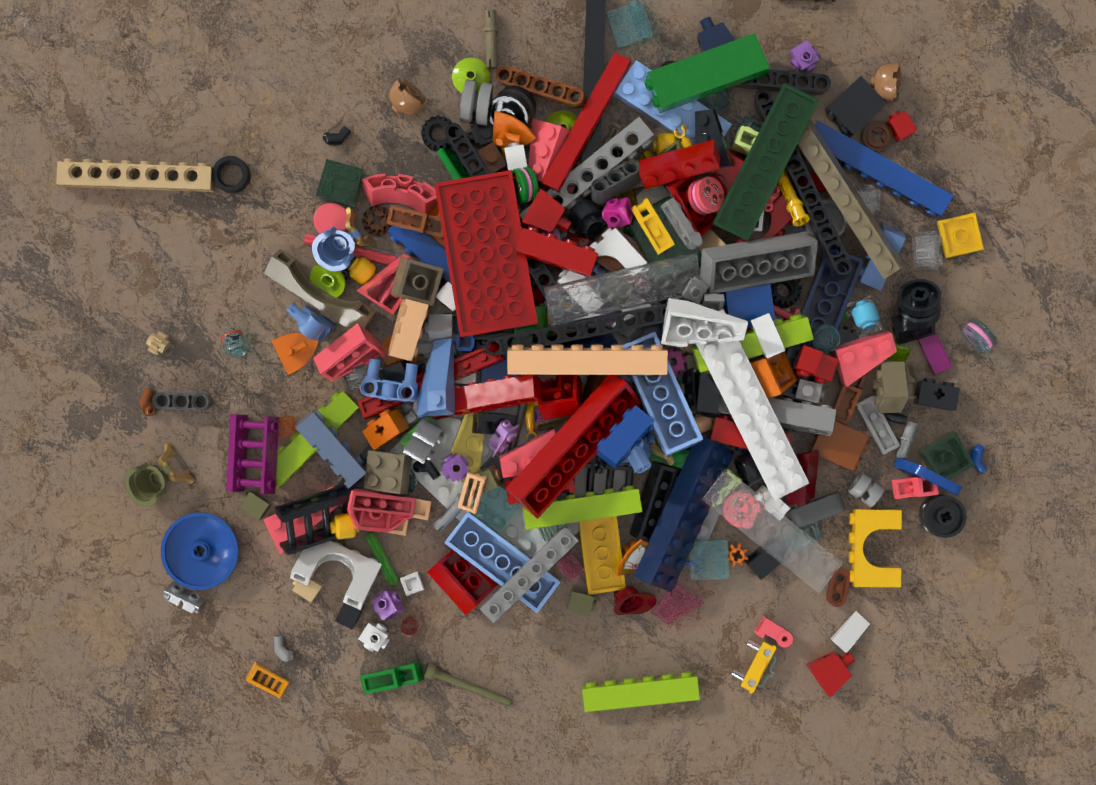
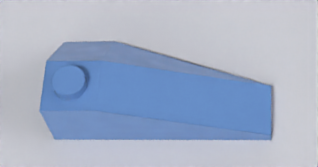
M453 338L433 341L417 397V418L455 414Z

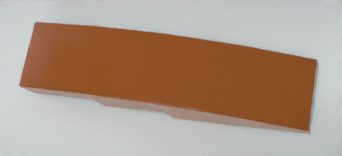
M390 205L386 224L443 238L440 217Z
M868 372L848 387L841 384L833 409H836L835 421L846 425L849 424Z

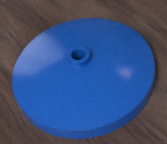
M205 512L191 513L177 519L166 531L161 544V559L166 572L175 582L189 589L205 590L221 584L232 574L239 559V543L232 527L219 516ZM200 547L205 549L203 554L199 550Z

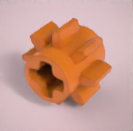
M738 543L737 547L730 544L731 549L729 551L724 550L728 554L725 561L732 560V567L736 563L743 566V559L748 560L744 556V553L748 550H741L740 543ZM738 550V553L741 554L740 558L736 557V559L734 560L732 553H736Z

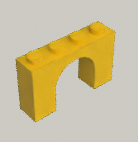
M852 509V513H849V524H852V532H849V544H852V551H849L848 556L849 563H852L851 571H849L851 585L854 587L901 588V568L897 566L871 565L864 556L863 544L866 537L875 530L902 529V510Z

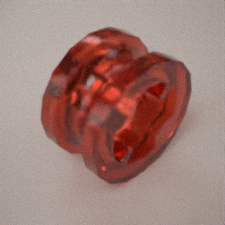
M412 617L405 618L400 626L402 633L408 636L415 634L418 630V622ZM407 621H411V625L415 626L411 631L404 627V624L408 623Z

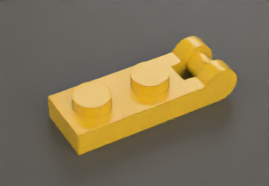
M646 198L642 200L643 203L631 207V210L659 255L676 244L652 203ZM647 209L650 214L643 217L641 213Z

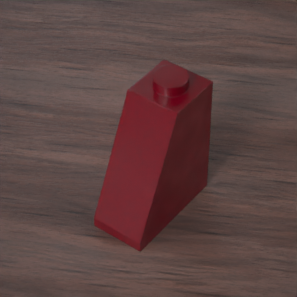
M818 450L796 455L809 484L787 494L788 505L796 504L797 507L807 505L808 500L815 498L819 460Z

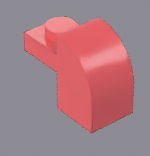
M917 476L892 480L894 499L939 494L938 486Z

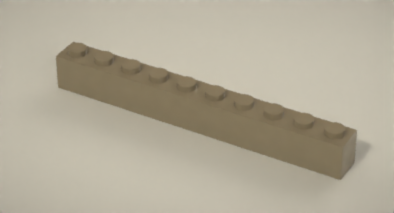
M810 118L797 144L883 279L891 277L905 268V265Z

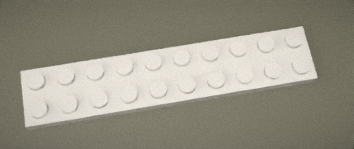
M739 340L721 343L710 341L703 345L695 343L773 500L775 501L809 484Z

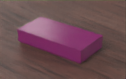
M935 332V335L918 340L933 375L952 368L937 332Z

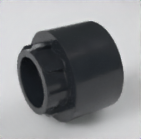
M592 199L580 201L569 213V221L572 222V226L581 237L596 238L606 228V221L602 217L603 210Z
M750 452L734 458L737 474L743 479L741 482L746 488L764 482Z

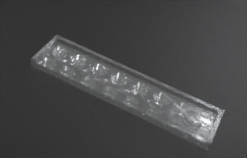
M691 253L544 287L549 323L551 326L682 296L690 279H693L694 276L700 278L698 255Z
M727 469L723 471L702 499L819 594L843 564Z

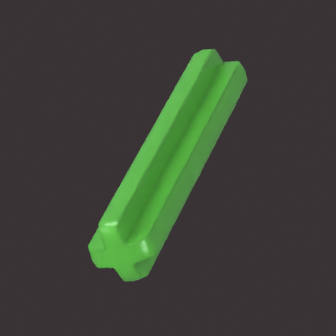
M375 532L367 534L365 538L376 560L382 564L381 570L390 586L396 584L399 580Z

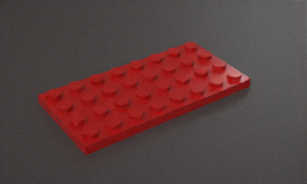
M512 170L434 183L460 337L537 325L538 321L527 257L515 251L522 228Z

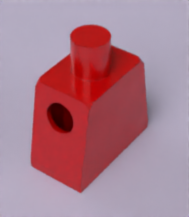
M542 189L538 192L522 220V224L553 234L556 227L566 233L572 222L563 218L565 208Z
M832 651L807 663L806 666L825 693L831 697L852 676L847 667L853 664L855 659L849 652L839 658Z

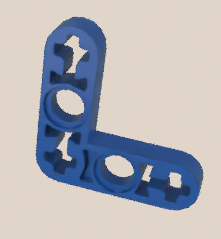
M897 458L894 464L895 468L923 478L958 496L962 489V486L919 464Z

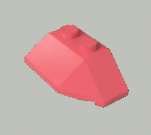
M356 488L351 490L347 511L355 529L389 533L413 517L416 498Z

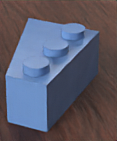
M881 223L880 228L896 253L899 254L906 239L903 231ZM866 254L865 258L867 259L859 273V281L881 291L886 279H883L869 255Z

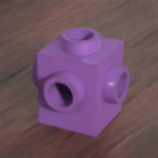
M808 40L791 49L788 53L792 59L790 60L792 67L795 70L798 69L799 72L806 71L808 73L817 67L815 64L819 61V53L814 46L811 47Z
M457 453L447 455L443 458L444 462L441 463L443 467L441 472L447 480L450 478L453 482L455 480L458 482L463 480L467 476L466 473L470 471L467 467L469 465L464 455L460 457ZM459 465L460 469L454 472L453 466Z
M387 589L378 592L376 594L377 597L372 600L374 611L380 616L382 621L392 620L405 611L401 602V596L395 590L387 591Z

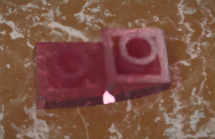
M570 550L556 562V565L569 582L584 571Z

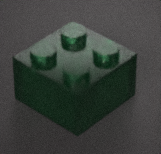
M326 159L316 196L321 200L346 207L351 206L353 209H356L362 188V179L365 178L366 172L361 168Z
M951 431L918 449L926 467L949 480L975 466L957 432Z

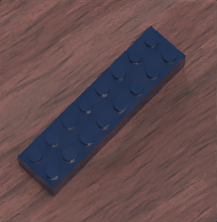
M836 249L829 250L832 255L839 254ZM848 254L852 263V270L850 276L846 280L841 281L833 276L824 255L822 256L801 310V315L808 317L814 340L787 347L785 354L792 368L799 348L804 345L822 351L825 355L829 354L864 259ZM837 267L840 272H847L846 267ZM793 370L797 381L780 395L801 403L805 400L795 398L799 379L817 382L814 381L815 377L809 376L804 378L796 375V371Z
M702 437L703 440L692 445L634 574V577L669 592H672L677 584L678 577L685 566L686 559L693 548L697 535L701 531L704 519L709 513V508L717 495V490L725 477L726 470L732 462L734 451L705 437Z

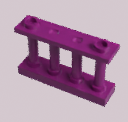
M230 414L226 491L240 492L244 491V486L261 487L260 494H275L277 486L279 417L265 416L264 422L248 421V415ZM264 429L263 441L247 440V430ZM246 449H263L262 460L246 459ZM245 468H262L261 480L245 479Z

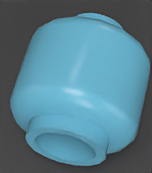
M866 300L857 302L855 304L856 307L851 312L856 326L863 328V330L876 327L880 316L875 304Z

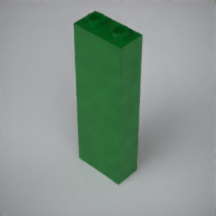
M754 33L649 71L644 83L647 91L652 93L653 97L651 100L654 108H658L659 113H663L767 75L770 67Z

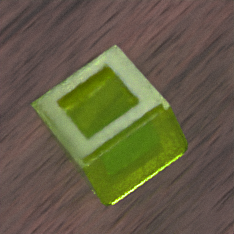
M895 344L897 352L888 357L887 360L905 362L911 352L910 347Z

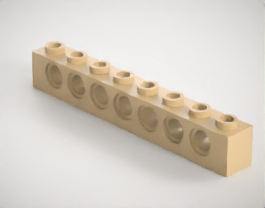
M65 158L64 162L57 161L56 184L61 187L214 192L213 168L208 163H198V166H190V163L179 162V165H171L170 162H159V165H152L150 161H140V164H133V161L122 160L121 164L114 163L113 160H102V163H95V160L83 159V162H76L75 159ZM81 168L82 175L76 178L75 172ZM101 169V176L99 178H95V171ZM116 170H120V171H121L120 177L117 178V179H114V177H113L114 172H115ZM139 170V171H140V176H139V178L133 180V178H132L133 173H134L135 171ZM158 171V179L152 180V173ZM178 172V178L175 181H171V174ZM197 172V179L191 182L189 179L190 175Z

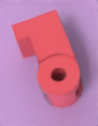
M765 616L762 617L754 631L761 638H764L765 634L770 636L783 648L789 647L793 642V636L789 631Z

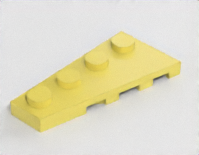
M472 413L463 416L449 454L453 453L454 455L457 453L460 457L464 455L469 462L468 469L475 474L481 469L484 434L472 433L474 415ZM459 465L453 466L454 472L460 469Z

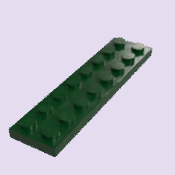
M786 83L783 84L712 225L748 242L819 102L818 99Z

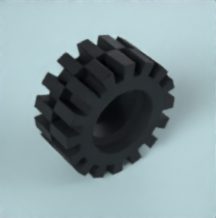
M432 116L422 125L421 136L423 142L430 150L435 152L440 148L449 149L451 146L446 136L441 141H436L431 136V132L435 127H443L445 129L448 124L452 123L445 116ZM451 130L449 136L456 137V130Z
M792 279L770 283L774 305L782 309L785 307L786 309L800 299L799 296L802 295V291H800L802 285L798 286L800 280ZM779 284L786 285L790 291L789 296H781L777 291V286Z

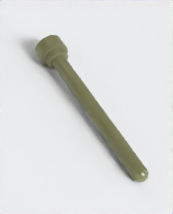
M429 663L424 678L430 680L438 678L504 705H512V699L441 672L439 668H436L437 665Z

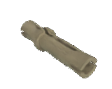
M487 9L484 10L485 27H483L486 47L485 68L492 69L493 67V69H497V12L494 9H490V11Z

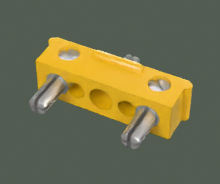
M752 640L747 642V646L758 652L746 675L735 669L731 675L742 681L741 687L749 690L750 694L754 693L756 687L764 686L768 677H773L775 673L773 667L777 661V657L774 655L776 650L775 644L771 645L763 641L762 645ZM773 657L774 661L770 666L771 674H767L761 684H758L771 658Z

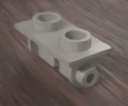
M173 582L164 590L165 594L163 596L166 598V601L176 606H179L181 601L184 602L182 609L192 614H198L201 610L200 606L206 600L198 593L191 592Z

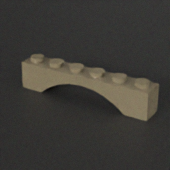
M279 249L271 257L264 272L270 279L278 282L287 290L295 293L304 301L309 302L318 308L319 311L326 313L336 322L349 329L357 323L367 329L377 312L362 301L342 300L322 291L305 275L297 259L282 249Z

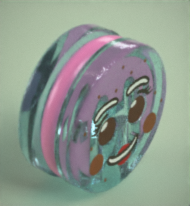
M971 318L961 328V333L965 339L983 354L988 353L998 343L993 332L976 318Z

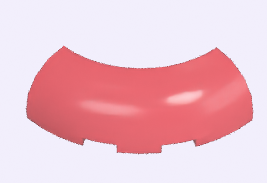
M383 173L362 179L363 190L371 206L382 203H398L409 206L418 212L430 214L438 205L436 190L426 182L421 183L413 180L412 176L404 174L386 176Z

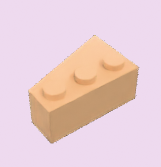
M409 299L401 300L387 355L409 361L416 358L418 353L416 345L418 339L422 337V325L427 318L428 304Z

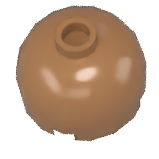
M900 63L883 64L877 69L875 76H871V87L875 88V91L884 101L898 102L900 92H897V90L901 86Z
M401 78L395 81L389 92L390 102L393 105L392 109L400 115L401 113L415 115L424 108L428 101L426 97L422 99L419 96L421 91L405 79L401 82Z

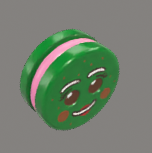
M528 166L513 169L512 176L517 204L533 202L538 194V182L534 171Z

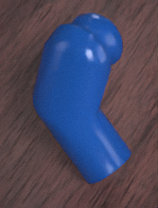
M978 444L971 449L969 460L975 469L982 474L988 468L982 462L985 448Z

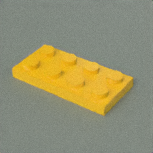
M617 516L578 522L587 594L618 591L625 588V576H617L622 560Z

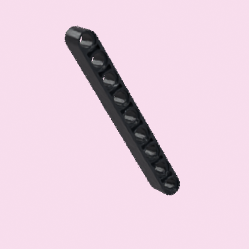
M665 61L661 67L677 61ZM769 69L767 75H764L768 78V83H761L759 78L734 86V88L767 89L780 92L783 85L778 82V78L784 77L788 85L806 94L822 95L829 89L831 80L824 74ZM797 80H805L806 86L800 87ZM823 81L825 88L820 89L816 82Z

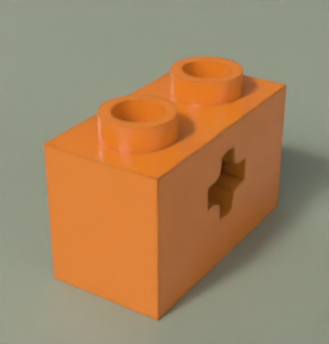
M398 408L390 411V409L385 410L379 414L380 419L377 420L375 418L367 423L368 427L362 431L373 450L385 446L410 428Z

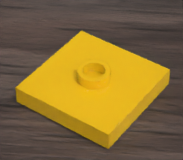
M976 212L937 221L945 259L984 250Z

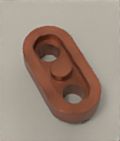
M837 568L830 575L827 600L835 607L844 605L847 600L850 585V574L847 570ZM839 574L843 575L841 581L837 580V575ZM835 593L839 594V598L837 600L833 599V595Z

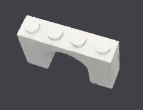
M616 227L613 230L611 228L606 230L601 235L603 239L599 243L595 241L589 246L596 249L595 252L598 253V256L607 255L616 258L632 276L647 263ZM565 269L558 275L560 277L558 280L559 284L589 316L604 303L603 299L591 288L586 276Z
M328 541L302 550L291 571L290 578L308 586L316 569L322 563L331 560L342 562L350 569L353 577L343 602L361 610L380 572L382 564L378 563L374 558H367L361 555L357 550H350L344 547L339 542Z

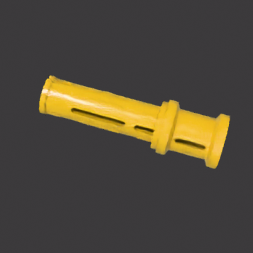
M784 170L778 184L787 202L786 209L787 212L791 213L793 225L802 226L810 220V217L805 213L803 201L798 199L787 172Z

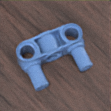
M292 303L289 306L290 308L286 309V312L298 322V330L311 340L325 341L337 327L329 318L316 314L308 305L302 308L304 311L296 303Z
M369 359L367 376H365L360 385V391L363 395L395 402H414L417 400L419 394L418 383L416 382L418 365L406 364L405 379L401 383L380 380L381 360ZM373 383L375 389L372 393H369L368 386ZM410 388L412 395L406 398L405 391Z

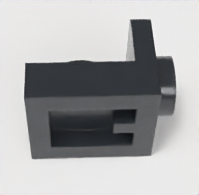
M491 122L487 126H470L472 131L468 132L471 143H475L476 147L493 142L494 127Z

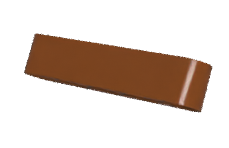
M501 66L495 72L497 81L504 87L520 86V80L527 78V83L521 87L528 90L534 96L578 109L584 107L587 102L586 95L578 87L508 66ZM509 73V78L502 80L503 74ZM544 83L545 88L542 91H537L538 85ZM563 89L562 95L555 96L556 90ZM576 94H581L580 100L573 102V97Z

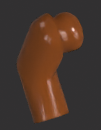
M148 388L144 389L139 406L146 416H153L156 412L151 402L154 391Z

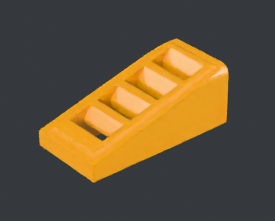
M257 662L253 664L246 676L247 682L279 699L290 683L287 679ZM258 670L261 671L257 679H255L254 676ZM264 674H267L268 676L266 677L265 681L261 683L260 681L262 680ZM271 678H274L273 683L270 687H268L267 685L270 682ZM278 681L282 682L278 690L275 691L274 688Z

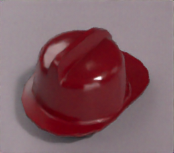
M632 586L614 591L613 593L616 604L614 612L617 615L643 614L651 610L657 601L654 595L640 593Z

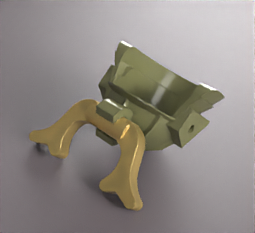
M169 442L164 445V453L158 461L162 469L156 465L149 466L146 462L140 466L130 468L125 474L124 483L126 491L130 498L140 506L150 507L167 494V476L174 482L187 481L190 484L195 482L188 469L179 475L169 465L167 457H173L176 454Z

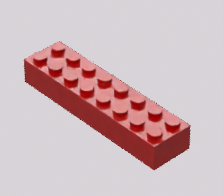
M608 375L506 488L513 498L536 519L544 513L597 454L598 443L602 438L607 439L611 434V428L616 423H621L624 413L629 408L632 410L635 405L639 407L642 404L629 384L617 375Z

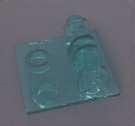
M633 0L629 5L606 12L618 49L654 37L642 0L638 2Z
M499 486L482 494L478 512L474 515L500 533L520 504H509L506 491Z
M728 540L695 541L689 553L691 580L730 579Z

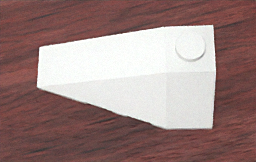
M668 298L661 344L686 347L692 343L703 345L710 341L721 343L744 340L748 321L689 301Z

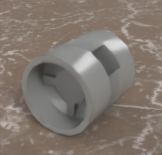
M862 472L852 482L848 492L855 498L860 497L861 502L871 508L880 499L885 488L877 482L872 483V478Z

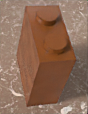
M835 421L831 437L816 434L808 452L818 450L820 458L849 471H854L861 463V458L859 457L862 451H866L869 445L867 440L869 436Z

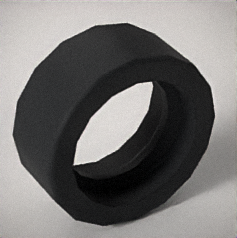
M236 156L222 157L213 167V181L219 189L226 193L235 194L241 192L250 182L251 174L249 167ZM230 163L238 165L243 173L241 181L234 186L224 184L220 177L222 168Z

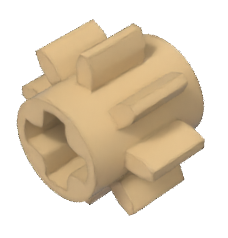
M160 331L157 334L155 332L151 333L146 341V344L150 346L148 351L155 355H158L159 352L164 354L170 346V341L167 340L169 336Z

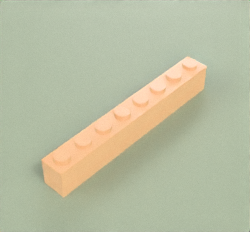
M516 344L507 350L508 374L667 375L668 351L666 348H663V345H651V348H643V345H631V348H623V345H611V348H603V345H591V348H583V345H571V348H563V345H551V348H544V345L537 344L532 345V348H524V345Z

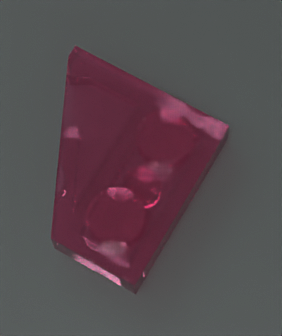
M676 584L672 592H665L652 614L669 625L698 606H702L704 601Z

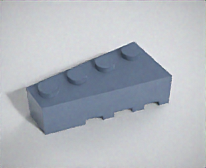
M312 410L295 424V428L313 448H317V453L320 457L330 463L333 472L337 476L344 478V484L349 489L366 474L363 465L365 461L358 454L354 455L350 451L352 447L346 440L341 441L337 437L339 435L338 431L332 425L330 427L327 426L324 422L326 418L319 411L316 413Z

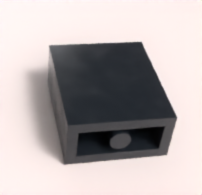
M860 76L824 111L826 112V117L831 122L835 121L839 126V131L851 138L887 103Z

